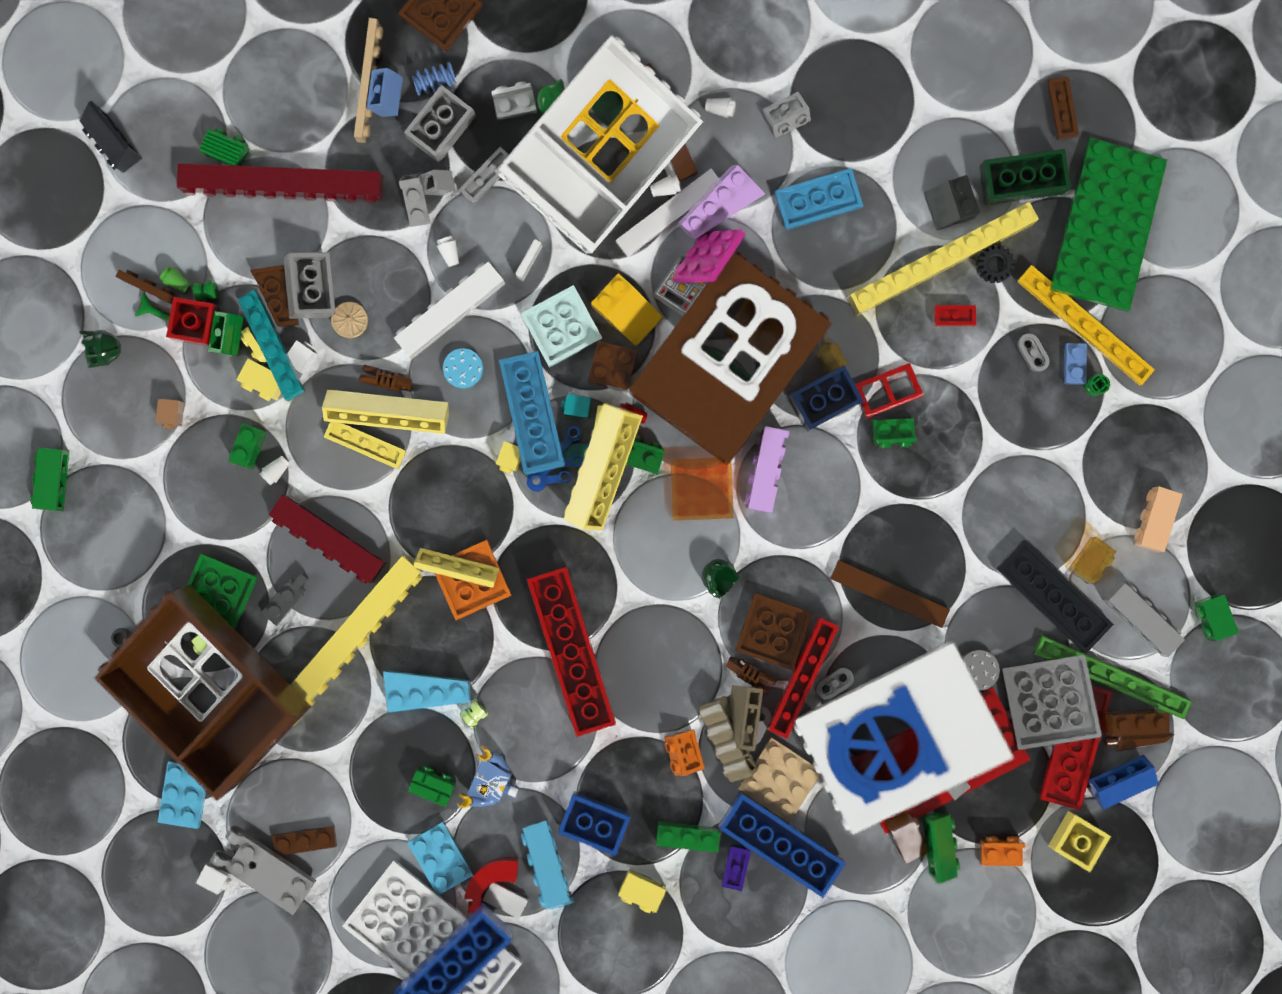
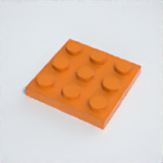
M488 540L452 556L499 568L493 588L435 573L455 620L512 596Z

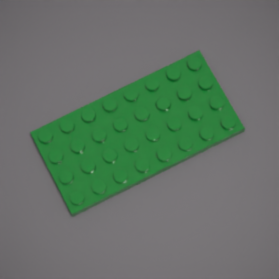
M1094 138L1088 140L1050 287L1051 291L1125 312L1130 311L1168 159Z

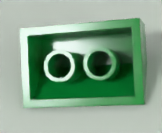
M947 812L922 815L924 836L928 843L926 844V849L928 852L929 876L937 884H942L958 877L957 870H960L959 859L955 857L957 840L953 837L952 829H955L954 818L950 817V814Z

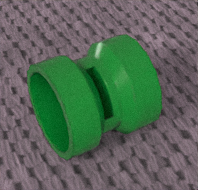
M214 279L208 280L204 284L198 282L192 285L196 301L205 302L206 299H219L218 287Z
M1097 374L1086 380L1084 389L1090 396H1099L1109 390L1110 380L1103 374Z

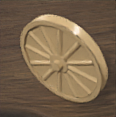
M344 302L335 308V313L331 316V324L335 332L340 336L355 338L366 330L368 316L364 308L359 304Z

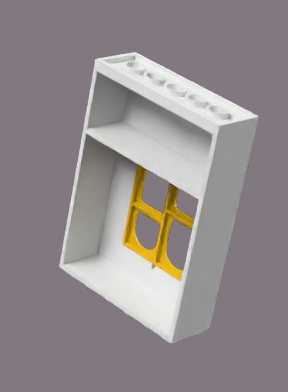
M610 36L495 171L499 177L585 253H593L703 123L700 119L701 115L695 109L691 108L690 110L685 105L686 101L680 95H674L670 91L671 87L665 81H659L654 76L656 73L649 66H643L639 62L640 58L634 52L626 50L623 41L613 36ZM614 91L621 96L623 108L613 122L604 129L588 115V111L603 93ZM632 114L643 116L648 125L645 136L637 144L633 143L620 131V125ZM579 121H583L598 135L597 141L586 153H582L567 139L568 134ZM614 136L628 148L629 154L612 175L607 176L592 162V158L607 140Z

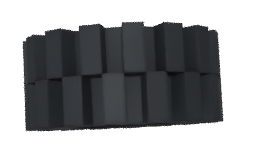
M1003 245L987 247L978 256V261L976 262L978 266L976 271L980 272V278L984 277V281H990L992 284L995 282L1000 283L1007 279L1015 269L1014 264L1016 263L1012 258L1014 254L1009 253L1010 249H1004ZM992 257H998L1003 262V267L998 272L992 271L989 268L988 262Z

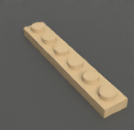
M369 18L354 131V138L360 143H366V137L370 135L368 119L372 117L373 112L367 109L371 72L374 69H378L375 66L376 58L379 59L380 57L378 41L382 39L383 28L378 20Z

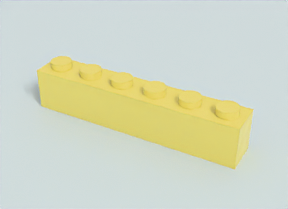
M327 389L322 405L324 421L445 434L449 418L448 402Z

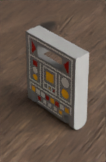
M679 256L654 292L653 297L684 316L708 282L676 284L672 277L676 272V268L683 260ZM668 291L685 301L681 307L665 297Z

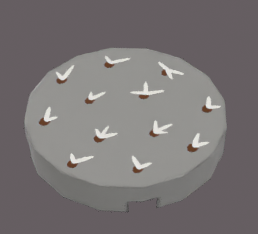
M974 650L966 653L961 658L978 691L990 688L998 680L1000 672L999 663L989 652Z

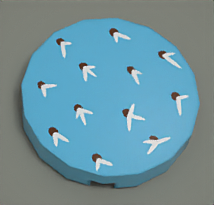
M456 349L449 353L444 360V377L456 388H471L480 381L483 375L482 360L470 349Z

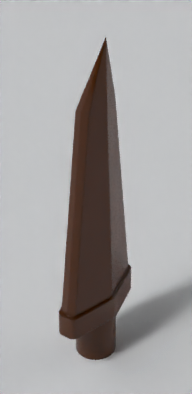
M1175 734L1114 736L1105 738V745L1116 746L1117 752L1165 743Z

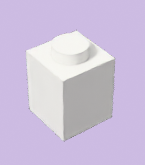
M296 340L287 353L294 369L302 374L306 372L317 356L313 352L314 347L306 341L300 343Z
M209 862L202 870L196 884L218 895L223 890L226 891L232 882V879H230L232 874L224 869L214 867Z

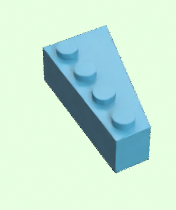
M393 670L383 671L388 712L472 701L470 680Z
M543 821L523 828L524 833L521 834L524 846L528 845L530 853L527 854L530 866H534L536 874H533V879L536 887L539 886L541 894H539L541 906H545L546 910H553L574 903L573 895L569 896L567 892L569 890V883L565 874H562L561 871L563 870V864L559 854H556L557 846L549 822Z

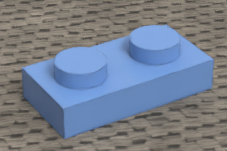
M1066 343L1064 348V384L1085 385L1087 344Z

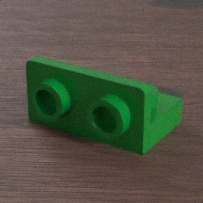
M914 418L872 421L874 445H879V448H892L891 444H899L900 447H912V443L917 442Z
M635 437L626 465L658 475L665 450H662V446L651 442L650 445L643 444L642 439Z

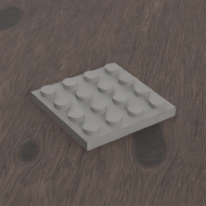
M1085 655L1002 668L1018 750L1102 737Z

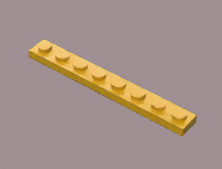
M1031 265L1017 280L1021 286L1139 386L1143 385L1155 369L1068 295L1051 291L1052 282L1034 266Z

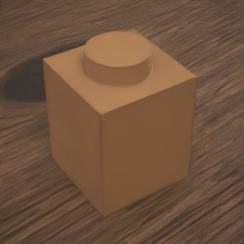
M158 399L156 423L161 424L164 429L175 430V426L182 427L184 402Z

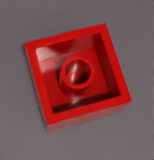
M173 297L166 337L173 341L208 346L214 311L220 312V307L212 303Z

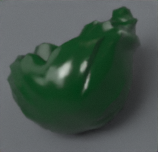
M721 559L710 561L704 567L701 574V580L708 589V592L713 597L719 599L726 592L730 591L740 577L732 563Z

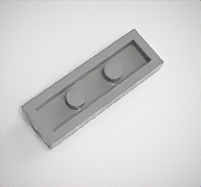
M499 147L461 186L459 192L475 205L501 178L495 171L509 154Z

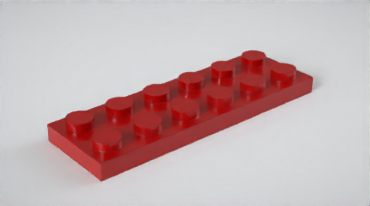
M1092 686L1101 730V712L1108 711L1112 692ZM1100 737L1053 744L1039 799L1081 810Z

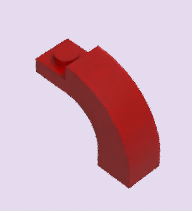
M496 858L485 863L475 872L465 892L464 899L472 900L468 904V914H472L482 905L483 892L489 885L499 881L516 882L519 858Z

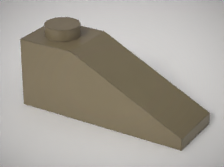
M732 685L729 707L737 749L755 751L763 689Z

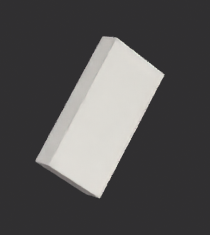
M533 240L515 273L516 277L521 281H524L542 248L540 241Z
M496 882L489 886L483 898L484 902L518 919L529 900Z

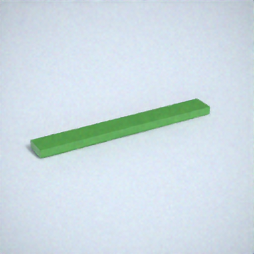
M1040 635L1033 654L1048 661L1085 655L1090 679L1181 719H1185L1192 702L1187 698L1043 635Z

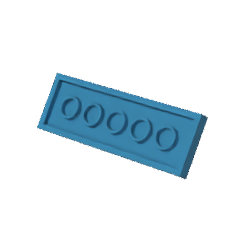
M536 351L499 360L524 474L528 475L565 466L539 352Z

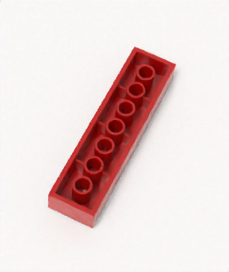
M561 568L527 579L576 737L616 725L614 713L568 568Z

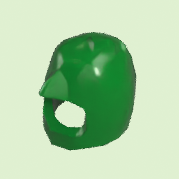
M559 79L554 84L542 87L539 91L537 102L539 110L543 114L565 89L562 79Z

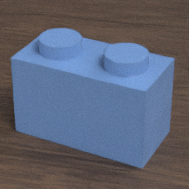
M389 68L372 70L367 109L381 117L398 116L403 77Z

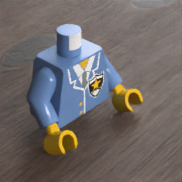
M481 746V749L485 752L482 755L476 753L481 763L467 793L469 797L460 793L458 796L464 798V801L457 803L458 806L461 808H467L468 806L484 807L500 802L503 794L513 798L516 797L519 786L509 783L512 773L503 756L489 751L485 746Z

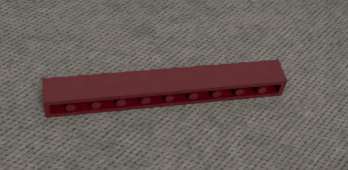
M178 163L177 188L184 195L189 196L203 193L205 196L223 194L226 197H236L237 194L243 195L246 198H256V195H262L267 199H276V196H284L285 199L295 200L296 197H304L305 200L314 201L316 198H324L326 201L344 199L346 202H356V199H360L367 203H376V200H382L383 175L379 171Z

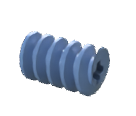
M447 62L446 69L442 64H439L438 71L432 66L431 73H429L427 68H424L423 75L419 70H416V77L412 75L419 97L422 96V90L426 94H430V88L436 92L438 85L445 87L447 83L450 88H453V81L456 83L450 62Z

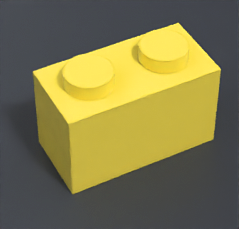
M247 359L236 379L242 383L240 387L250 392L253 389L259 391L258 396L267 401H270L271 398L277 401L281 391L271 370Z
M629 869L619 889L618 896L625 903L632 904L633 902L640 905L639 908L647 913L651 911L656 913L666 892V886Z

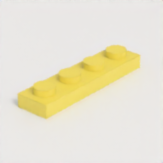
M330 422L324 438L398 470L407 451L343 423Z
M423 548L419 549L414 561V568L492 588L499 572L497 567Z

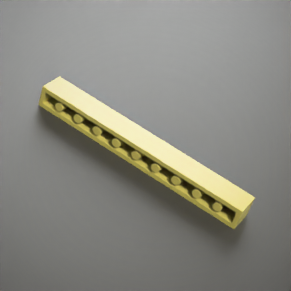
M1028 202L850 294L847 300L855 315L858 316L976 255L987 247L993 246L1037 222L1039 218L1031 203Z
M401 556L292 682L291 686L311 706L315 703L313 699L316 695H322L329 687L327 685L331 678L336 679L342 672L340 669L342 665L350 663L355 657L354 651L358 647L361 649L369 641L367 636L371 632L375 633L382 626L380 621L385 616L388 618L395 611L396 608L393 606L398 601L402 602L408 596L407 590L412 585L415 587L421 581L422 577L420 575L423 571L414 568V563L406 556Z

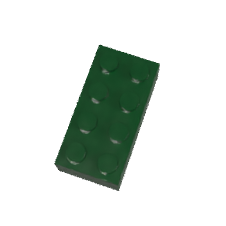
M1065 149L987 159L979 166L985 205L1064 195L1071 189Z

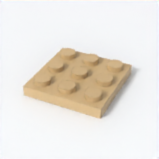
M770 737L755 761L757 772L750 777L744 778L738 789L790 823L822 773L818 774L813 764Z

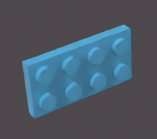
M852 168L774 191L785 230L863 208Z

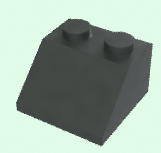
M967 175L944 182L924 193L937 230L974 219L980 213Z

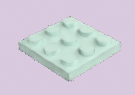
M574 285L520 313L549 367L602 340Z

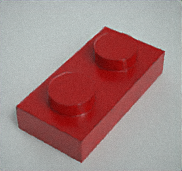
M976 305L934 306V327L976 326Z

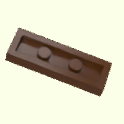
M1069 76L1049 79L1047 86L1057 140L1075 138L1079 136Z
M128 269L126 273L118 270L115 276L118 279L172 305L175 292L165 287L160 290L155 287L156 283L146 278L144 281L137 279L138 274Z
M335 826L280 833L272 836L274 852L279 856L337 847Z

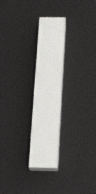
M709 169L616 240L618 246L627 257L631 256L684 216L718 181V176L712 169Z

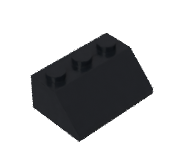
M92 100L88 102L80 119V123L84 126L82 131L89 139L93 138L95 140V148L102 155L106 154L109 158L106 161L113 170L118 169L122 173L126 172L142 158L107 113Z

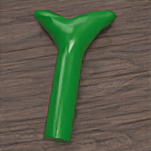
M144 292L141 296V307L136 311L135 317L151 313L169 322L170 314L154 307Z

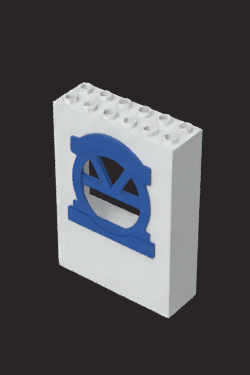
M952 640L799 715L794 725L799 736L802 735L805 740L803 745L806 752L814 757L813 765L817 773H822L824 777L822 782L828 793L831 792L833 795L832 803L836 811H841L843 819L841 820L845 829L851 830L852 834L1013 758ZM881 715L895 716L909 723L915 730L919 740L918 758L913 767L903 776L873 717ZM866 722L875 741L852 740L851 736L859 725ZM849 748L880 750L864 775L859 774L853 767L848 752ZM885 759L894 780L886 782L872 780V777Z

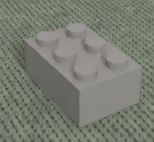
M441 85L407 127L404 134L409 141L440 163L476 115L470 106Z
M288 253L284 258L289 318H330L335 313L329 253Z

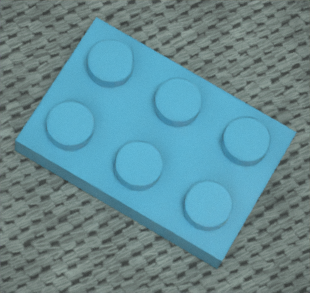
M168 761L157 823L199 829L206 790L177 761Z
M444 821L407 842L438 896L474 875Z

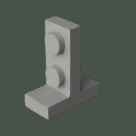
M422 173L405 175L399 180L410 227L431 223L421 180Z

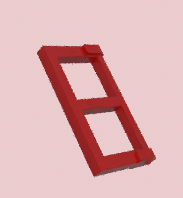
M910 363L855 384L864 400L861 405L866 418L924 396ZM906 370L915 394L896 401L887 377ZM881 380L890 403L871 410L862 387Z

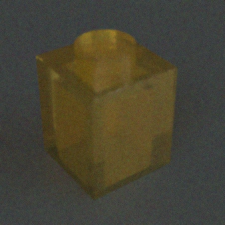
M828 342L819 347L821 350L817 353V356L827 374L848 364L837 342L834 344Z

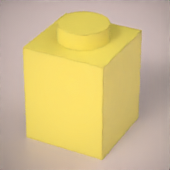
M504 441L496 465L500 466L499 470L505 473L517 472L521 461L519 448Z

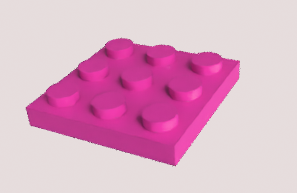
M741 229L705 232L696 239L694 246L686 253V258L676 268L672 279L676 284L715 281L746 234Z

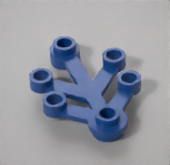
M572 425L567 428L566 438L560 444L562 455L572 442L576 443L582 439L583 434L580 427ZM572 430H576L578 432L577 435L574 437L570 435V432ZM574 455L572 458L563 459L565 466L558 468L573 466L580 468L584 460L581 455ZM576 458L581 459V463L578 465L574 464V459ZM550 469L528 475L526 482L530 490L539 492L547 484L569 483L571 481V474L568 471H562L559 475L547 476L552 470ZM568 474V480L563 481L561 479L562 475ZM535 478L540 479V483L537 485L533 484Z

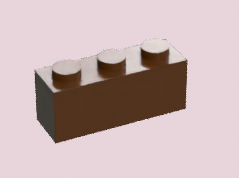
M1157 709L1101 712V732L1111 736L1170 733L1169 713Z

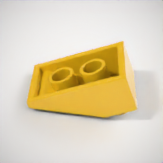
M619 273L591 302L592 308L635 347L640 344L663 318Z

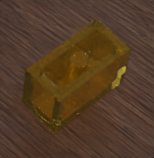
M1091 537L1070 565L1068 571L1086 584L1097 583L1102 578V571L1105 567H1109L1113 563L1114 555L1117 551L1098 537Z

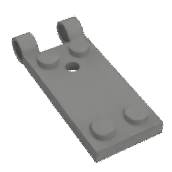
M231 826L225 837L230 843L240 845L233 858L221 850H216L210 859V863L218 869L226 870L294 915L317 880L245 833L241 828ZM251 861L256 863L255 868L250 866Z

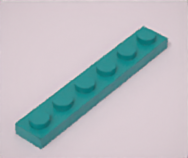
M254 289L237 299L284 400L290 401L304 393L305 390L259 293Z

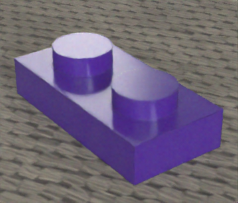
M730 845L722 887L742 891L751 852L750 849Z

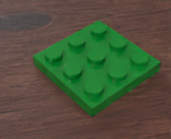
M200 554L187 585L190 584L236 630L258 577L205 554Z

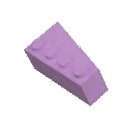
M732 165L677 224L690 238L696 239L759 199L765 193L738 165Z
M765 426L761 433H757L755 444L759 445L758 452H754L752 464L755 465L754 473L750 472L748 479L751 489L750 492H746L744 504H748L747 509L766 513L773 512L778 488L776 483L781 473L780 462L783 460L786 450L784 441L785 438H788L789 431Z

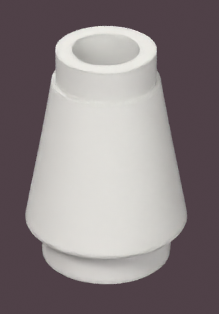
M731 98L707 99L705 111L725 118L733 117L736 101L731 100Z
M669 175L650 185L653 197L673 195L681 191L677 175Z
M452 236L437 240V248L448 267L460 264L456 240H453Z
M280 456L263 467V471L259 474L268 484L272 485L279 480L290 464L283 456Z

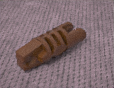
M364 365L362 370L368 374L375 375V377L360 375L358 380L362 383L394 391L404 390L410 392L412 387V379L404 377L403 374L382 370L381 368Z
M730 656L726 663V667L733 671V675L754 688L763 689V693L766 695L770 693V689L759 682V680L762 679L770 685H775L777 682L775 678L743 659L739 661Z

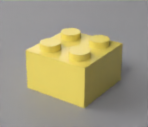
M1068 811L1048 847L1091 872L1111 836Z

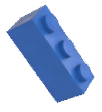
M1145 755L1089 780L1093 797L1103 810L1159 785L1155 767Z

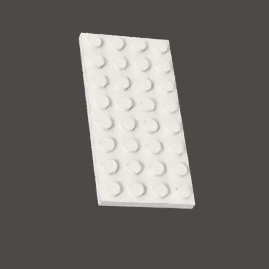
M394 860L342 927L407 978L468 917L443 897L438 896L434 890ZM504 948L458 994H499L523 961L507 948Z

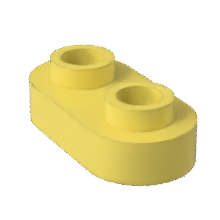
M251 328L243 329L240 338L247 347H251L253 359L257 363L266 364L267 361Z

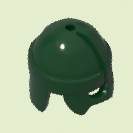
M106 330L79 331L84 337L81 343L85 346V358L88 368L110 365L121 354L119 339Z

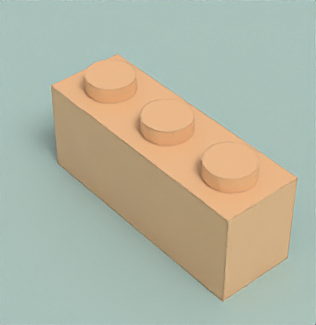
M1152 487V490H1149L1146 501H1148L1146 509L1142 511L1140 516L1142 522L1134 536L1136 546L1155 552H1165L1183 494L1162 487Z

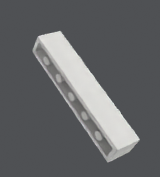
M489 262L478 265L474 270L475 273L470 277L467 275L459 281V286L454 290L453 288L447 290L443 294L444 298L439 302L434 301L427 307L428 311L423 315L421 313L416 315L412 319V324L407 328L404 326L396 332L397 336L394 339L411 359L416 357L505 285L504 280Z

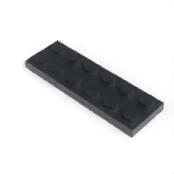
M1022 540L995 569L1084 654H1087L1114 625L1025 540Z

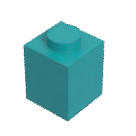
M567 394L566 399H562L561 410L564 411V416L588 420L592 399Z

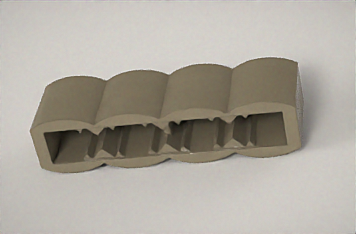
M723 696L699 707V717L707 726V736L715 745L716 757L723 763L725 777L732 783L754 775L757 772V768L749 750L737 749L727 698Z

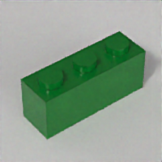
M37 448L34 456L36 469L32 476L34 489L30 496L32 509L64 511L70 451Z
M658 821L656 846L718 853L720 830L717 827Z

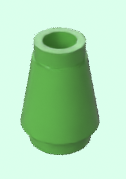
M166 267L159 278L163 281V284L184 294L192 286L175 267Z

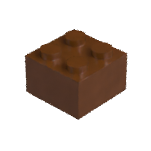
M598 341L588 382L628 393L638 351Z

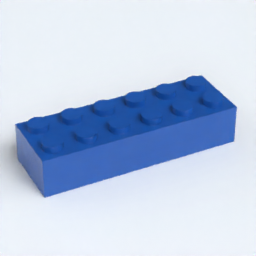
M742 791L739 792L718 824L720 830L822 898L825 897L846 864L841 857Z
M483 903L394 990V994H458L512 941L513 931Z

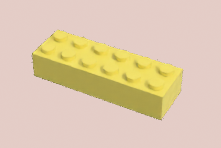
M604 404L599 411L597 425L592 431L590 445L585 451L583 465L578 471V479L571 492L572 497L565 509L563 521L582 529L603 530L643 415L630 410Z

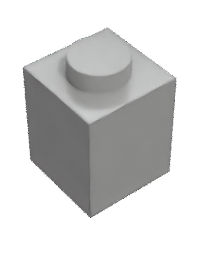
M434 169L421 174L424 195L442 196L455 191L452 171Z

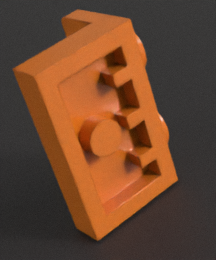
M694 729L664 737L665 749L669 753L671 760L670 767L675 776H686L705 769Z
M987 836L986 839H980V864L982 866H1023V848H1025V843L1015 836H1008L1007 840H999V837Z

